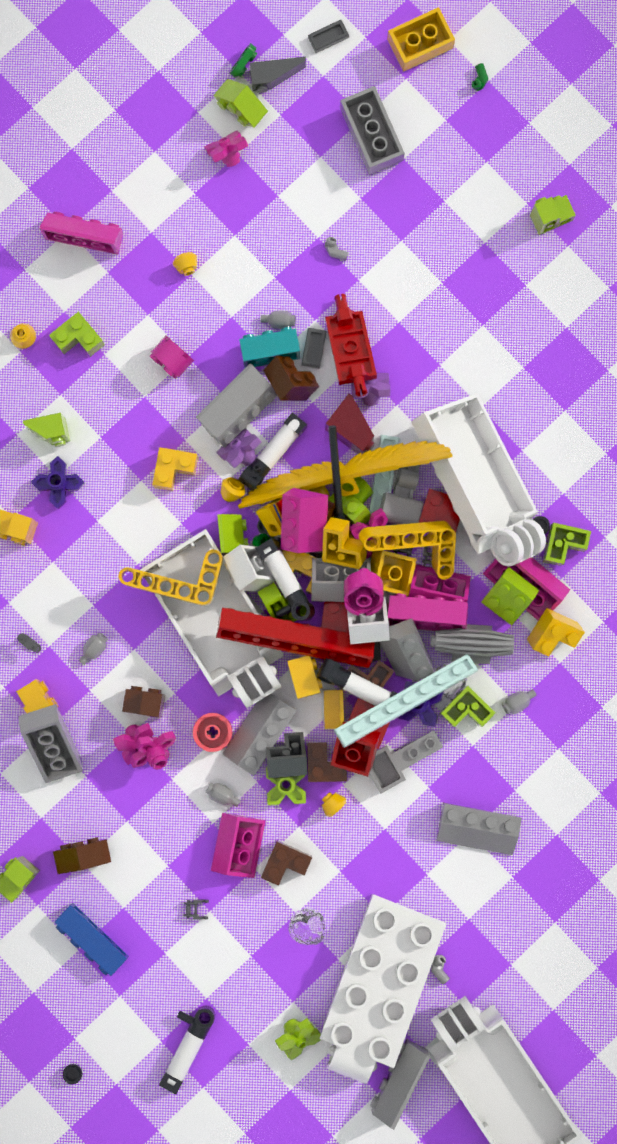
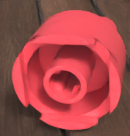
M218 713L204 714L196 721L193 727L194 741L201 749L208 752H217L229 745L233 736L230 721ZM211 727H214L215 730H218V734H215V738H212V735H208V731L211 730Z

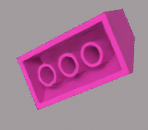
M47 212L39 228L45 240L117 255L119 254L123 231L117 224L109 223L105 225L101 224L98 220L90 219V221H86L75 215H72V217L64 216L60 212H53V214Z
M532 557L516 565L509 566L539 589L534 600L525 609L538 621L546 608L554 610L571 590ZM495 559L483 575L495 584L508 566L502 565Z
M396 593L395 596L390 595L389 626L412 618L417 630L467 629L468 602H464L463 599L447 601L442 597L426 599L422 595L406 597L405 594Z

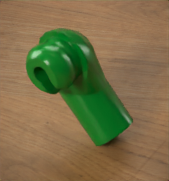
M483 63L475 66L478 76L472 81L471 85L476 91L482 90L488 82V75Z

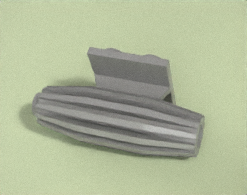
M467 624V629L458 628L435 631V635H431V646H434L435 651L452 654V662L468 654L473 663L490 664L491 657L513 655L514 636L492 631V626Z

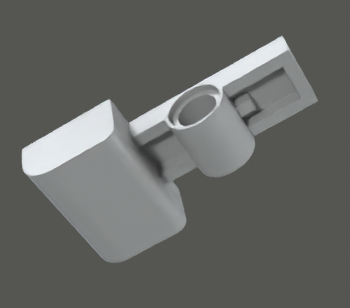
M420 465L399 468L393 494L383 493L380 508L388 518L386 524L419 523L423 501L412 498L419 481L418 472Z
M433 730L392 754L387 745L377 750L369 774L380 794L406 780L401 772L402 770L443 748V745Z

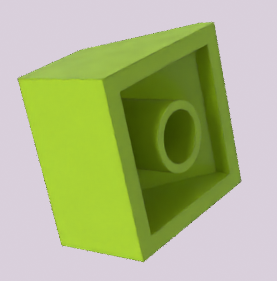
M61 412L23 420L24 426L29 431L49 444L55 445V447L64 446L66 442L70 441L67 422Z
M217 514L222 556H225L239 545H248V538H244L243 532L247 531L246 519H242L240 514Z

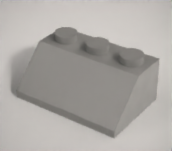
M312 558L311 601L344 602V580L350 574L360 569L322 562V558ZM365 559L360 569L367 568L371 572L370 559Z
M411 618L390 626V640L380 641L396 676L418 681L433 674L432 660L413 619Z

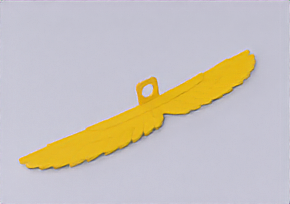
M416 441L405 445L399 443L393 446L388 445L384 448L379 447L373 451L369 450L363 454L359 453L350 459L346 465L339 461L342 496L359 493L358 485L354 479L356 477L398 470L403 467L429 464L433 461L453 457V454L450 452L451 449L445 447L444 444H437V442L428 443L427 441H420L416 443ZM325 461L321 462L322 464L315 463L311 464V466H303L301 469L290 470L291 473L279 474L278 477L266 480L267 483L256 486L257 489L248 492L249 495L241 499L242 502L238 507L241 509L281 498L284 493L292 488L310 490L333 483L331 462ZM345 483H350L354 488L351 491H345L342 486Z

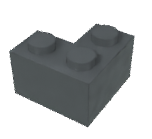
M303 732L284 733L285 746L266 747L268 778L307 775V758Z

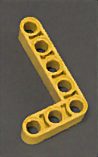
M446 521L366 527L359 533V540L368 551L432 546V568L438 577L446 580L454 573L456 533Z
M214 549L209 550L205 554L197 585L129 567L120 570L118 578L122 584L128 587L200 606H207L214 597L223 564V557L219 551ZM212 554L219 556V561L216 564L209 563V557ZM126 572L133 573V579L130 582H125L123 579ZM206 573L214 575V580L211 583L204 582V575ZM145 577L152 578V584L149 587L142 585V580ZM170 582L171 589L168 592H163L161 590L162 583ZM182 587L190 589L188 596H180V589ZM201 592L209 594L207 601H199L198 597Z

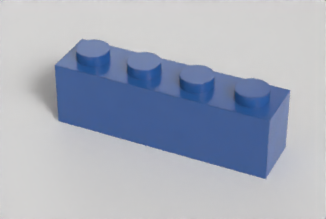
M74 903L54 922L57 925L56 929L63 935L66 933L71 938L70 942L76 948L81 947L85 951V957L91 962L95 961L99 965L98 969L104 975L109 974L112 976L129 957Z

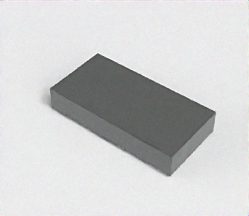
M341 19L308 35L315 53L349 38V34Z
M308 328L302 366L320 369L327 331Z

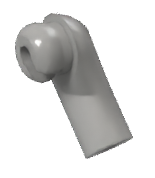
M328 237L325 242V248L329 256L346 261L348 252L338 248L334 237Z
M436 955L431 966V972L444 985L450 979L443 971L446 959L443 955Z

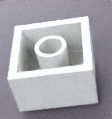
M239 545L223 556L226 562L225 566L231 573L234 585L239 591L258 592L275 581L266 562L261 560L255 549L258 546Z
M385 597L382 608L373 615L366 616V614L359 613L358 616L347 610L350 644L390 640Z

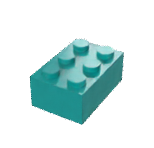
M285 327L280 329V332L274 333L273 331H264L262 335L258 336L247 334L242 339H239L244 368L250 363L254 367L268 365L276 356H290L292 360L300 359L297 331L292 329V327Z

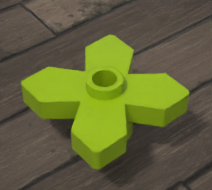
M266 766V778L276 785L267 793V804L279 805L286 795L294 804H305L306 791L296 785L305 775L268 778ZM284 781H288L290 783V786L288 788H284L282 786V783Z
M308 1018L302 1022L297 1021V1019H291L284 1024V1034L277 1038L275 1042L278 1048L284 1051L290 1060H293L302 1053L303 1048L318 1043L321 1040L319 1039L321 1033L317 1028H314Z

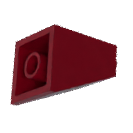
M348 393L326 422L325 430L329 433L328 427L335 425L337 439L355 453L363 454L373 449L375 443L373 442L374 434L353 396Z

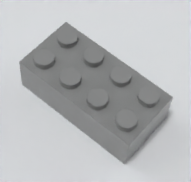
M375 86L340 100V110L369 175L404 161L405 153Z
M56 704L18 716L21 735L45 783L83 772L80 754Z

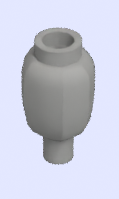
M273 311L269 315H261V323H269L272 328L276 329L295 326L296 315H292L290 311Z
M100 632L97 635H92L85 643L83 656L79 661L85 665L89 659L92 660L99 657L106 648L107 637Z
M532 689L527 693L523 691L513 693L502 704L504 711L507 714H517L529 706L530 699L537 696L536 692Z
M210 783L205 792L209 794L211 800L222 805L232 804L238 807L241 801L234 797L232 790L220 783Z

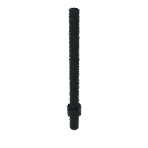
M331 425L328 427L335 502L334 518L346 520L342 504L337 430L335 425Z

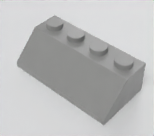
M250 363L196 418L211 437L225 448L274 400L277 394L272 385Z
M272 694L259 700L242 723L223 755L255 776L266 759V747H274L297 710Z
M443 802L436 841L513 855L519 837L522 818Z
M406 1039L400 1050L395 1067L388 1068L390 1073L387 1079L383 1078L379 1086L381 1091L378 1097L374 1096L370 1104L372 1115L393 1130L430 1059L428 1049Z

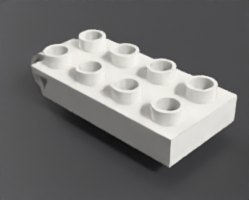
M478 393L424 412L411 421L418 435L419 442H437V444H444L445 447L451 449L450 452L453 454V457L433 461L432 464L435 468L436 476L442 482L452 502L453 509L459 516L470 538V543L477 554L491 549L497 561L509 567L531 558L544 550L546 545L544 531L537 522L532 520L538 511Z
M205 529L140 570L197 585L205 554L209 550L219 551V549ZM212 554L209 557V563L216 564L219 561V556L216 554ZM223 558L214 597L209 605L200 606L155 594L217 695L220 696L233 688V696L240 698L246 708L282 687L275 676L277 669L269 665L284 655L281 650L216 638L218 620L222 608H232L237 611L252 612L259 615L245 591H239L234 585V579L227 570L226 562ZM212 573L204 575V582L211 583L214 580ZM145 577L147 583L150 586L152 584V578ZM170 582L162 583L161 590L168 592L171 589ZM188 587L180 589V596L186 597L190 594ZM201 592L198 597L199 601H207L209 594Z
M374 894L371 895L319 1038L334 1044L329 1048L328 1070L367 1084L372 1072L377 1069L376 1062L392 1068L395 1067L447 923Z
M464 996L431 1019L437 1029L436 1037L440 1041L430 1047L429 1051L490 1144H573L582 1138L494 1004L481 1012L478 1007H472L466 996Z

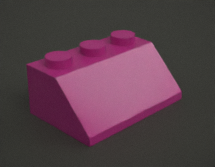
M292 488L283 494L282 550L295 553L323 551V528L327 524L328 495Z
M416 564L408 597L422 595L426 599L442 597L447 601L463 599L464 602H467L471 576L454 572L449 579L443 580L438 577L432 567Z
M222 813L211 871L229 876L255 878L266 820Z

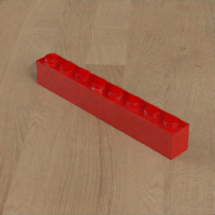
M232 608L221 609L216 638L321 659L327 658L336 662L369 668L374 657L375 642L350 644L349 632L296 623L291 620H282L271 616L257 615L252 612L237 611Z

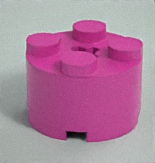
M167 335L151 351L152 354L149 356L161 367L164 364L165 367L163 369L175 379L180 377L194 361Z
M362 568L350 574L344 580V604L350 613L358 616L359 613L370 616L382 608L384 601L383 581L377 574L370 572L367 568Z

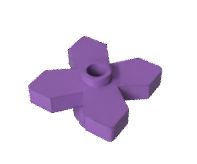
M377 373V379L366 380L365 384L368 393L365 396H362L361 391V397H357L354 384L351 383L353 398H361L367 406L377 405L380 397L390 396L389 373Z
M245 428L225 448L222 446L216 453L233 468H236L239 464L248 466L256 459L254 449L262 441Z

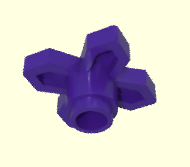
M59 456L50 462L51 473L49 475L38 474L31 481L39 491L50 490L49 501L57 509H60L66 503L65 490L78 491L85 484L77 474L66 475L67 464ZM57 480H61L59 485H55Z
M406 681L404 690L415 683ZM444 691L425 701L422 708L417 706L399 716L398 719L410 721L419 715L423 725L436 727L438 715L431 706L442 701Z

